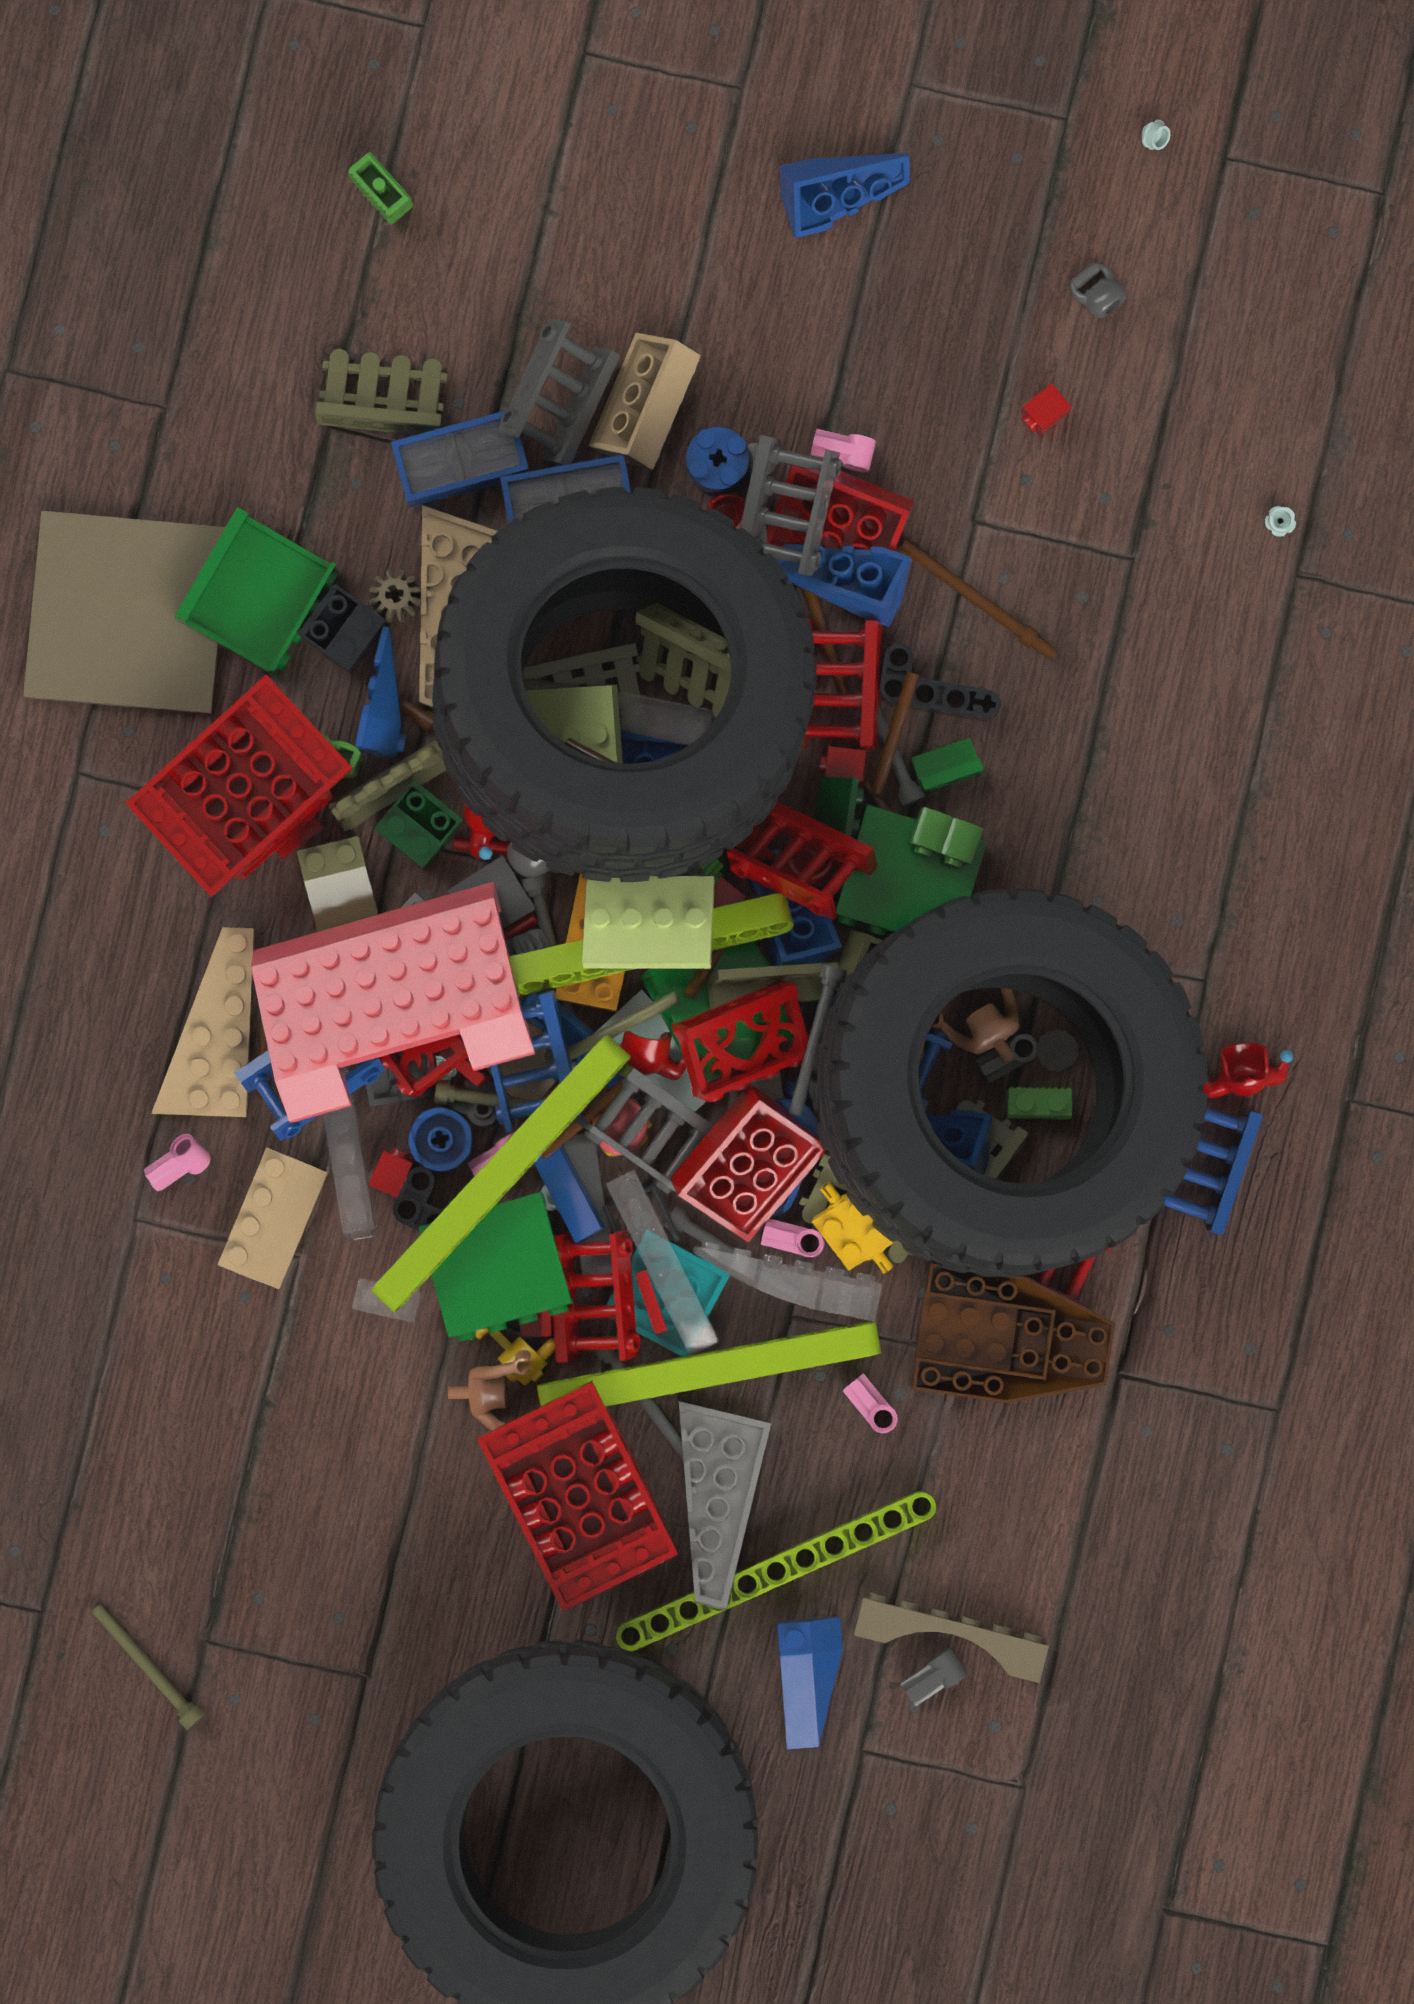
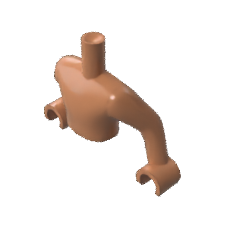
M1001 988L1006 1016L1002 1015L993 1003H990L978 1009L966 1019V1024L972 1034L971 1038L962 1035L944 1022L941 1012L938 1015L939 1022L932 1024L930 1030H936L947 1035V1039L954 1045L974 1054H981L995 1048L1004 1063H1008L1015 1058V1055L1005 1040L1019 1029V1014L1012 989Z
M520 1350L516 1353L513 1362L497 1366H478L472 1368L468 1376V1386H449L448 1399H468L472 1415L489 1430L506 1424L497 1419L490 1410L507 1408L508 1389L505 1375L514 1372L520 1375L527 1374L531 1370V1364H524L520 1361L530 1360L531 1353L528 1350Z

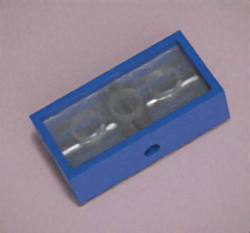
M505 411L391 442L409 508L501 484L500 477L529 472L520 436L515 438L501 435L497 432L501 424V417Z
M624 455L500 477L508 523L516 518L521 521L523 514L534 507L551 501L553 504L558 503L559 497L574 492L587 490L589 494H596L597 488L625 487L627 492H631Z

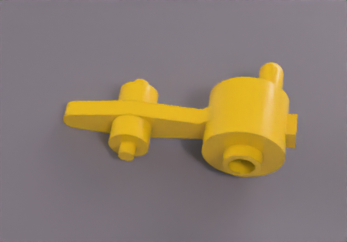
M488 1328L475 1331L479 1340L489 1333ZM500 1331L490 1333L505 1349L497 1358L502 1364L513 1362L516 1353L520 1350H528L531 1353L530 1360L520 1361L524 1364H531V1370L527 1374L520 1375L514 1372L505 1375L512 1383L518 1379L526 1386L531 1380L537 1382L544 1375L541 1370L548 1364L545 1360L555 1351L554 1338H549L536 1351L521 1336L511 1343Z

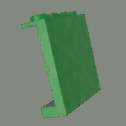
M237 507L175 613V620L269 674L274 675L277 669L283 671L291 658L287 651L292 642L298 645L302 638L298 633L303 628L302 625L307 616H311L321 603L318 597L322 590L325 588L329 591L338 576V574L333 572L336 563H328L248 517L246 511Z
M870 805L862 807L859 817L862 820L856 840L874 848L877 868L871 876L861 871H854L842 885L835 908L838 923L850 927H856V923L868 926L867 932L885 937L886 932L894 933L916 917L936 908L940 904L961 896L970 897L972 895L987 841L979 840L970 865L963 864L961 869L943 863L945 857L933 853L932 858H928L914 852L915 847L909 845V841L917 821L916 819Z
M756 940L728 947L709 976L722 969L770 967L772 965L766 956H762L757 947ZM650 968L640 978L653 1002L673 991L680 997V1003L661 1012L660 1015L682 1054L679 1040L674 1035L672 1025L710 1009L707 980L695 999L691 1000L683 992L699 968ZM780 1005V1022H788L784 1005ZM761 1012L754 1015L753 1020L755 1024L761 1025L766 1023V1021H759L762 1017ZM740 1020L736 1022V1032L732 1042L723 1050L737 1058L748 1060L757 1048L763 1032L748 1028ZM724 1027L717 1030L718 1037H725L726 1029ZM778 1029L777 1035L785 1037L787 1041L793 1040L792 1033L789 1030ZM695 1039L694 1043L700 1058L707 1051L698 1039ZM787 1041L780 1042L779 1046L786 1043ZM714 1057L706 1063L703 1070L704 1077L708 1082L715 1080L721 1075L719 1069L714 1070L712 1074L709 1073L710 1065L716 1060Z
M543 1192L495 1205L432 1273L431 1276L449 1338L457 1337L458 1342L476 1338L475 1331L488 1328L490 1334L507 1329L506 1322L518 1319L519 1325L538 1320L537 1314L549 1310L550 1316L569 1311L567 1305L573 1304L574 1300L569 1292L545 1206L547 1203ZM430 1224L418 1227L420 1235L430 1226Z

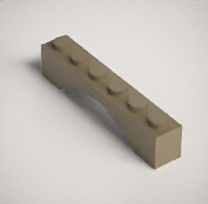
M870 1592L869 1597L862 1596L853 1630L855 1636L887 1643L900 1636L916 1632L953 1634L970 1640L985 1649L1000 1663L1008 1675L1040 1683L1049 1648L1047 1643L1042 1642V1636L1024 1632L1023 1637L1012 1635L1011 1628L997 1624L993 1625V1629L981 1627V1620L963 1616L962 1621L950 1619V1612L932 1608L931 1613L919 1611V1604L901 1600L900 1605L888 1603V1596Z

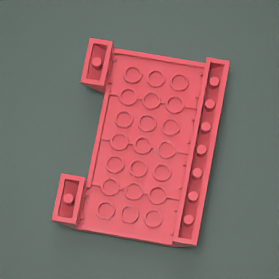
M494 882L253 950L251 970L274 1080L290 1123L352 1106L346 1078L339 1068L458 1034L462 1036L474 1071L535 1054L529 1025L522 1013L499 912L502 911Z

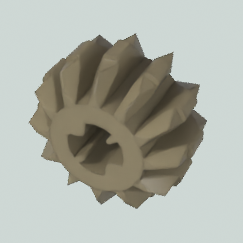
M387 570L388 580L384 581L382 577L377 576L375 580L381 587H370V593L377 595V597L370 599L369 603L371 606L380 605L375 611L380 616L387 611V622L391 623L394 614H397L399 622L403 623L405 622L403 615L405 611L411 617L416 615L414 609L410 607L411 605L421 606V600L413 597L421 593V587H412L416 581L414 576H410L404 581V570H399L397 578H394L391 570ZM397 590L399 594H404L403 597L399 596L400 602L394 603L392 599H387L388 596H392L391 591Z

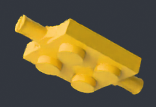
M830 1181L824 1184L819 1190L830 1204L824 1211L813 1217L812 1223L845 1267L851 1270L862 1262L873 1259L883 1274L892 1269L894 1265L883 1251L895 1242L890 1241L872 1226V1218L869 1215L862 1216L849 1200L847 1194L840 1196Z

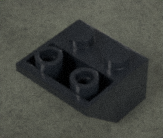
M334 583L298 635L327 659L352 676L381 636L383 626L387 627L388 624L386 619Z

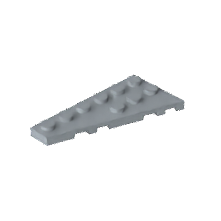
M679 1401L695 1603L726 1610L771 1423Z

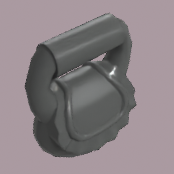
M1092 262L1070 280L1069 288L1072 296L1079 303L1085 305L1088 311L1097 318L1108 316L1124 302L1127 296L1126 289L1121 283L1116 281L1112 271L1107 266L1098 262ZM1099 272L1103 273L1104 278L1099 279V282L1090 289H1087L1084 294L1078 291Z

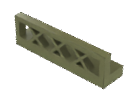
M838 962L717 970L707 979L710 1009L779 980L796 984L799 1004L819 1003L824 985L821 983L822 977L819 976L822 964L839 968Z

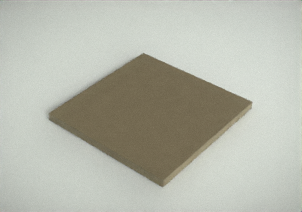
M41 511L23 697L212 715L219 644L175 620V613L225 527Z

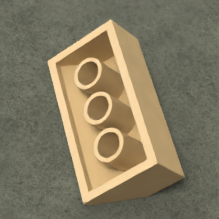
M635 333L588 447L610 457L624 455L625 463L653 470L701 355L677 340Z
M266 1147L218 1265L280 1289L328 1172Z

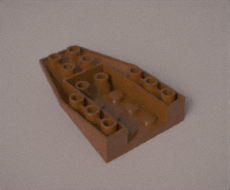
M929 1262L911 1388L913 1390L1011 1403L1106 1386L1115 1322L1026 1277L1014 1275L1003 1277L978 1276L969 1271L967 1273L951 1271L939 1267L937 1263Z

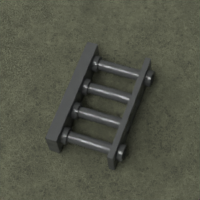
M548 319L547 324L540 332V339L513 398L501 417V424L497 432L501 435L519 438L521 433L525 434L546 447V452L543 456L544 461L551 465L563 466L571 464L620 355L613 350L593 347L591 352L566 336L571 325L570 323ZM560 348L585 362V367L579 380L553 365ZM547 376L572 391L566 408L540 393ZM534 404L559 419V424L553 437L527 422Z
M760 435L740 528L743 527L764 546L763 553L765 555L771 554L776 559L800 564L798 574L813 576L821 561V553L818 551L834 479L839 476L842 461L839 459L840 452L825 449L824 458L783 450V447L780 446L781 439ZM780 462L819 470L820 476L817 489L776 481V478L773 477L776 464L778 465ZM773 493L814 502L810 521L769 512L767 508L769 495L771 496ZM769 524L807 533L803 552L763 543L762 539H760L762 526Z
M626 1063L617 1072L624 1077L620 1082L623 1085L593 1126L582 1118L578 1121V1124L587 1129L584 1136L599 1146L604 1141L656 1178L653 1183L666 1194H669L671 1190L676 1192L670 1177L713 1128V1125ZM640 1089L646 1093L644 1097L645 1103L616 1142L604 1133L633 1092L637 1093ZM661 1106H664L669 1110L666 1115L668 1119L639 1159L627 1149L655 1109L659 1110ZM686 1122L692 1127L689 1131L691 1135L662 1175L653 1169L651 1164L678 1125L682 1126Z

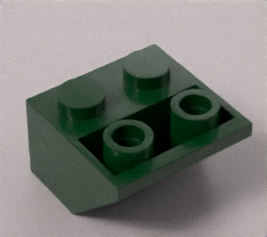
M821 777L815 812V820L854 839L858 836L860 819L854 818L855 809H861L864 788L858 787L859 779Z
M413 780L374 829L421 869L426 871L446 847L463 819Z

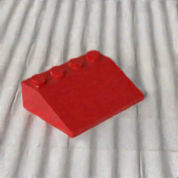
M792 465L786 483L817 489L820 471ZM840 471L839 476L834 479L820 545L826 549H842L843 546H853V549L871 550L872 547H883L895 551L915 501ZM781 495L774 513L810 521L814 502ZM770 525L767 531V544L783 547L784 544L804 545L807 533Z
M751 1085L741 1093L670 1177V1181H672L678 1196L749 1243L827 1150L822 1148L820 1139L777 1102Z

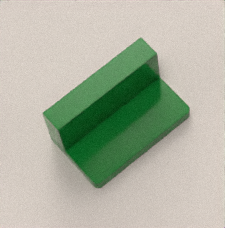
M969 738L914 756L911 760L924 793L982 774L984 771L980 758L977 759L971 739Z

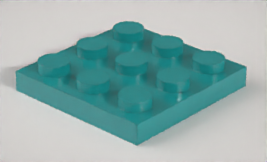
M646 1230L632 1256L633 1261L631 1263L636 1331L674 1353L686 1357L730 1274ZM645 1270L648 1271L667 1327V1331L658 1334L654 1333L635 1277L636 1273ZM614 1292L607 1305H615Z

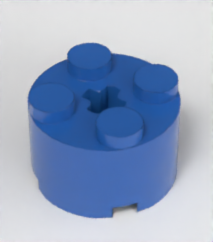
M723 427L701 430L691 441L686 455L687 472L691 481L700 491L713 496L728 494L737 489L745 481L749 469V452L744 439L734 431ZM716 456H721L722 461L725 463H720L719 467H714L712 460Z
M433 1108L423 1112L415 1120L411 1127L408 1141L413 1157L422 1166L436 1172H449L462 1166L471 1156L474 1135L467 1120L459 1113L447 1108ZM438 1132H442L443 1135H449L450 1140L446 1142V1147L443 1149L440 1145L433 1144V1140L438 1138Z

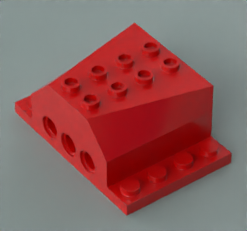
M266 674L126 801L125 804L201 887L213 897L235 876L243 882L335 798L330 789L353 768Z
M593 1380L477 1437L562 1611L678 1555V1551L664 1525L663 1516L622 1430L608 1406H605Z

